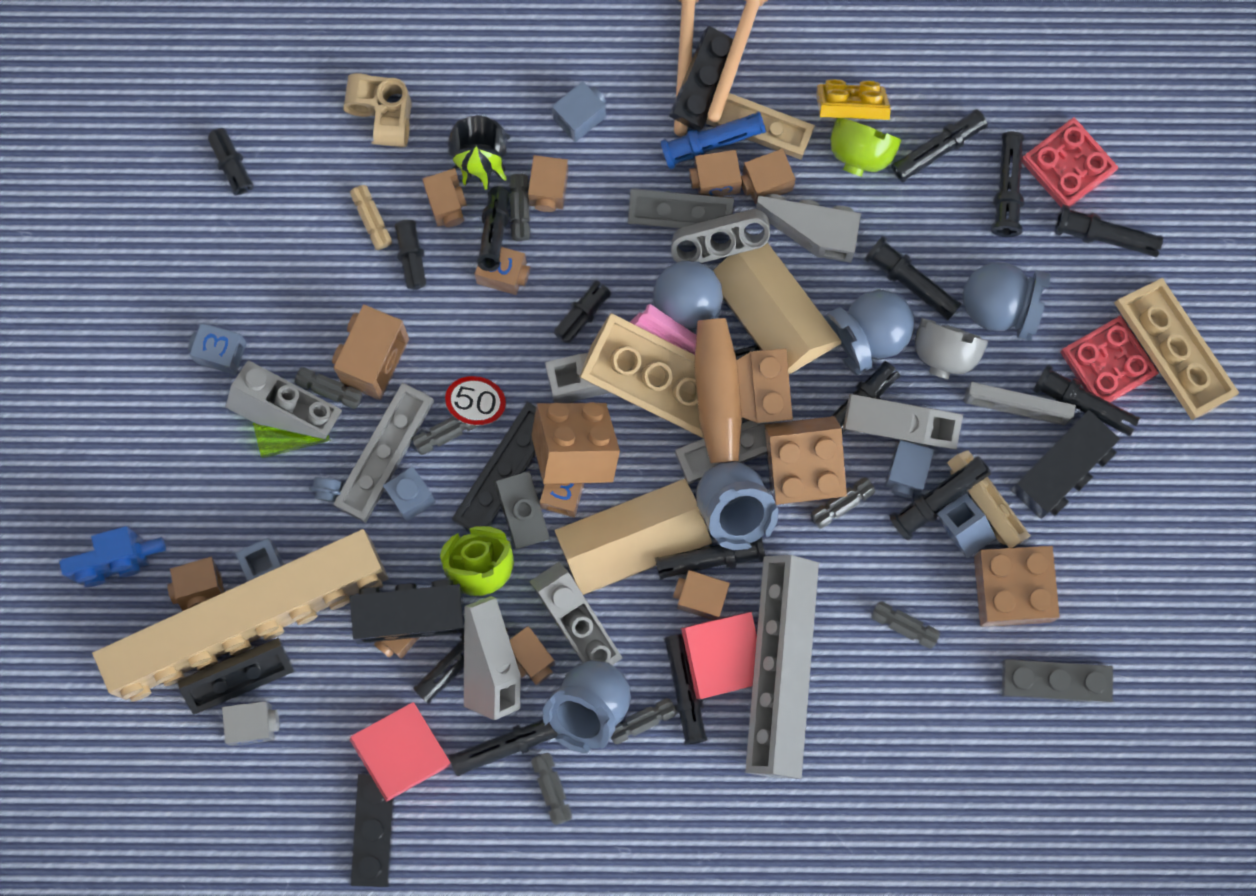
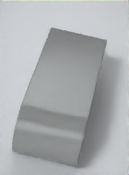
M751 209L682 227L673 235L671 255L676 262L683 260L703 263L758 249L769 240V219L763 211ZM750 223H758L764 229L760 234L751 235L746 232L745 227ZM722 231L727 233L730 239L725 243L719 244L713 241L711 236L716 232ZM684 240H689L696 245V248L691 252H684L679 249L678 244Z

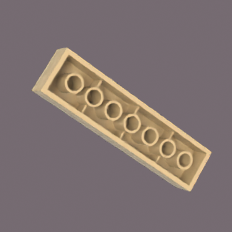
M362 529L92 652L108 693L125 700L130 698L131 702L138 701L151 694L150 689L161 683L164 686L178 683V680L185 678L183 674L196 667L198 671L217 664V658L230 652L231 656L247 651L251 648L250 643L263 637L264 640H270L278 637L285 632L283 629L285 626L297 622V625L308 623L317 618L316 612L330 607L331 610H335L350 603V595L359 593V589L379 587L381 589L383 587L382 582L389 578L372 540L365 530Z

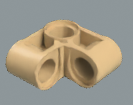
M361 73L348 75L343 110L354 116H375L374 141L371 144L407 147L412 102L404 82L397 78L376 77ZM393 94L402 95L401 99L395 103L387 102L389 96Z

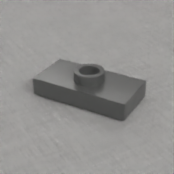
M530 471L495 481V487L514 549L550 539Z

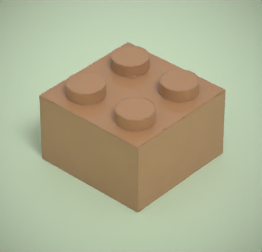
M363 304L360 312H355L352 315L347 327L349 336L344 345H338L333 355L332 363L335 364L334 370L341 383L346 385V387H353L360 390L363 394L381 401L406 348L409 336L402 320Z
M594 402L537 403L531 436L543 484L613 482L620 449L607 404Z
M835 416L764 424L770 491L776 505L847 496L842 428Z
M1053 546L980 550L974 556L980 627L1052 623L1060 618Z

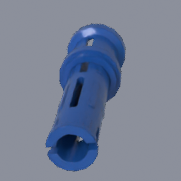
M758 111L701 132L690 130L686 136L671 141L664 139L660 142L665 160L671 170L675 168L676 164L693 159L695 156L704 155L706 152L766 133V128L761 113Z

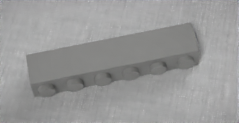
M794 555L764 556L745 773L773 778L802 779L819 562Z

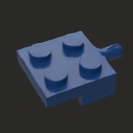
M124 526L91 536L94 547L93 551L59 560L62 575L80 585L84 584V587H94L105 583V578L119 574V577H128L140 573V567L149 565L147 556L166 551V544L162 536L144 542L141 536L129 527Z

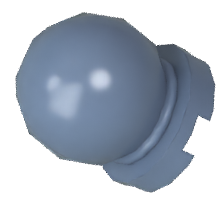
M682 260L668 266L657 278L653 290L652 303L654 307L696 334L697 321L719 318L723 300L722 285L714 271L704 264L696 261Z
M990 262L975 270L967 280L963 288L965 309L974 323L987 330L1005 331L1015 326L1017 338L1032 341L1033 334L1035 335L1045 307V303L1039 302L1044 287L1049 288L1051 275L1050 273L1036 270L1032 277L1027 278L1022 270L1007 262Z
M881 289L862 294L851 304L848 313L841 307H838L827 313L828 317L825 318L840 338L841 346L848 356L843 359L844 364L855 375L871 369L872 358L884 359L899 354L908 345L915 331L914 314L906 300L896 293Z
M738 461L721 462L707 470L697 485V507L701 516L705 519L710 534L717 540L719 545L731 550L749 549L752 547L750 543L757 541L764 534L766 537L771 535L777 524L779 511L773 496L765 488L761 476L751 467Z
M590 660L578 664L566 673L561 687L554 691L543 708V721L545 725L550 722L552 728L558 733L555 739L570 750L589 753L592 748L601 747L603 749L611 739L615 726L624 719L631 702L630 686L624 674L609 662Z

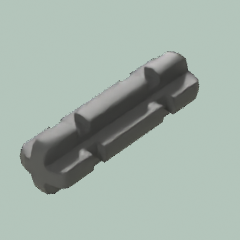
M513 174L510 176L511 222L513 223L511 224V236L514 241H526L530 238V226L528 223L530 222L529 199L527 192L529 184L528 176L525 174Z
M301 367L298 370L294 381L298 386L307 390L311 388V391L336 402L341 400L343 405L356 409L362 399V392L350 386L346 388V385L322 374L315 375L314 371L305 367Z
M453 416L430 428L429 433L422 432L414 436L413 443L418 453L424 455L434 450L433 446L437 445L439 447L462 435L463 430L467 429V431L478 427V425L463 423Z
M866 477L854 483L853 488L848 487L846 489V497L832 498L826 502L825 507L821 505L812 511L810 516L815 525L822 529L833 521L832 518L837 519L859 505L861 499L865 501L875 493V488L870 480Z
M879 601L876 604L871 615L873 620L882 625L884 623L889 624L888 628L913 641L915 638L918 639L919 644L929 649L936 645L940 637L939 630L929 625L924 627L923 622L898 609L895 612L892 610V606L883 601Z
M666 698L657 702L656 707L652 708L649 706L625 718V722H619L615 726V731L611 737L613 743L620 744L628 740V736L633 735L634 737L658 725L662 719L667 721L675 717L677 713L672 701Z
M543 753L532 758L531 763L534 772H539L540 777L537 780L546 806L550 805L551 811L548 812L552 823L559 825L571 820L572 813L569 804H564L563 800L567 798L558 772H553L552 769L555 766L552 755L550 753Z

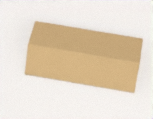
M768 242L758 249L728 256L713 270L722 285L723 299L759 349L764 351L786 348L789 374L841 344L840 338Z
M1163 278L1114 302L1191 420L1207 414L1239 394V391Z
M610 313L591 344L579 377L704 439L699 422L694 368L695 355Z
M686 479L554 530L573 579L583 595L656 567L655 557L682 553L712 544L705 521L699 512L697 501Z

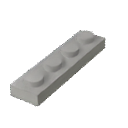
M402 382L340 491L341 494L336 498L333 504L336 508L364 523L367 522L385 490L383 485L392 478L413 437L434 403L432 397Z

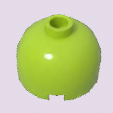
M836 118L830 137L832 153L835 158L845 163L843 170L862 177L864 171L878 172L885 169L894 159L901 143L900 138L887 133L883 134L874 128L846 118Z
M476 526L469 528L471 534L464 535L461 538L459 533L453 535L443 545L440 553L447 580H453V585L460 584L463 594L469 596H483L502 588L509 580L514 566L512 548L505 533L490 526Z

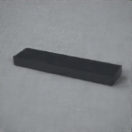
M528 401L526 402L452 517L453 522L470 531L469 528L476 526L492 525L502 509L494 482L526 472L536 456L531 436L536 406Z

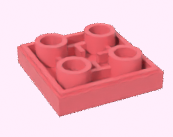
M1075 117L1022 157L1024 166L1060 207L1064 204L1069 207L1073 206L1119 168Z
M1121 315L1060 351L1076 378L1082 383L1083 389L1110 403L1159 374Z
M745 612L681 628L696 699H704L753 686L757 634L752 612Z
M414 702L350 736V742L386 802L444 770L451 764Z

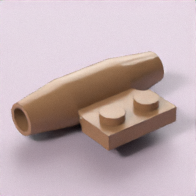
M726 318L697 321L694 368L699 422L710 463L739 461L742 418L755 423L793 420L787 350L785 348L753 351L737 360Z

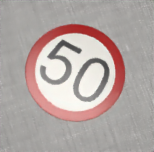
M467 376L457 379L448 387L445 394V404L448 411L459 421L470 425L490 424L502 416L506 407V399L500 387L483 377Z

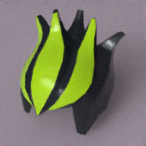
M468 116L457 121L451 129L448 138V153L455 163L452 169H461L462 181L465 186L473 174L483 183L484 190H489L492 171L502 180H507L503 172L506 169L502 158L506 155L507 140L510 139V135L505 132L497 121L486 116Z

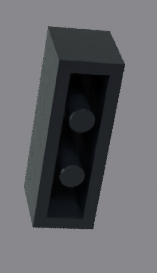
M1088 410L1018 481L1011 491L1040 519L1049 512L1055 517L1069 503L1065 495L1073 487L1079 492L1093 478L1089 471L1097 463L1103 467L1117 453L1112 447L1120 438Z
M437 580L431 582L432 587L417 588V584L408 583L396 585L395 591L381 592L379 587L359 589V595H350L353 640L357 644L464 633L465 615L462 588L460 584L453 585V580Z

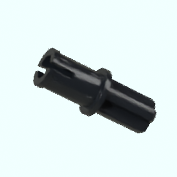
M224 128L211 131L208 140L219 161L217 167L219 170H223L233 194L238 196L247 193L248 191L245 187L248 190H252L254 184L251 182L242 163L243 156L237 153L227 131Z
M403 220L397 222L394 226L400 250L397 258L402 261L406 287L418 290L426 286V278L422 257L425 254L424 250L419 246L416 221Z
M596 280L593 281L580 300L571 304L572 309L554 330V334L559 340L564 343H571L587 322L592 323L594 321L593 315L611 296L610 290L604 284L599 288L601 283Z

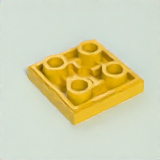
M830 79L826 80L825 84L817 85L816 98L820 117L890 120L891 108L886 90L878 82L861 81L860 85H846V82L843 80Z

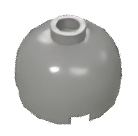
M921 318L916 333L915 348L920 360L931 366L929 373L949 379L951 373L964 374L976 367L985 352L988 340L981 339L982 337L949 325L940 326L936 324V321Z

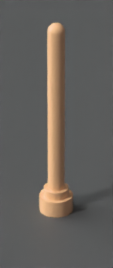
M679 0L682 6L676 97L692 61L695 3L699 0ZM674 120L675 134L677 136H684L687 133L688 127Z
M745 0L746 4L707 116L711 122L719 121L722 116L758 8L768 0Z

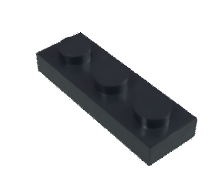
M711 26L704 30L669 117L698 132L703 129L733 38Z
M276 638L178 680V687L192 714L195 715L294 672V669L280 639Z
M358 774L351 886L389 887L394 798L386 802L369 774Z

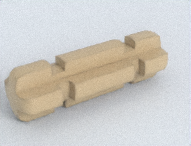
M360 185L350 191V195L355 206H358V213L368 234H371L370 238L375 249L382 250L392 244L391 237L387 229H384V222L374 200H372L368 187Z

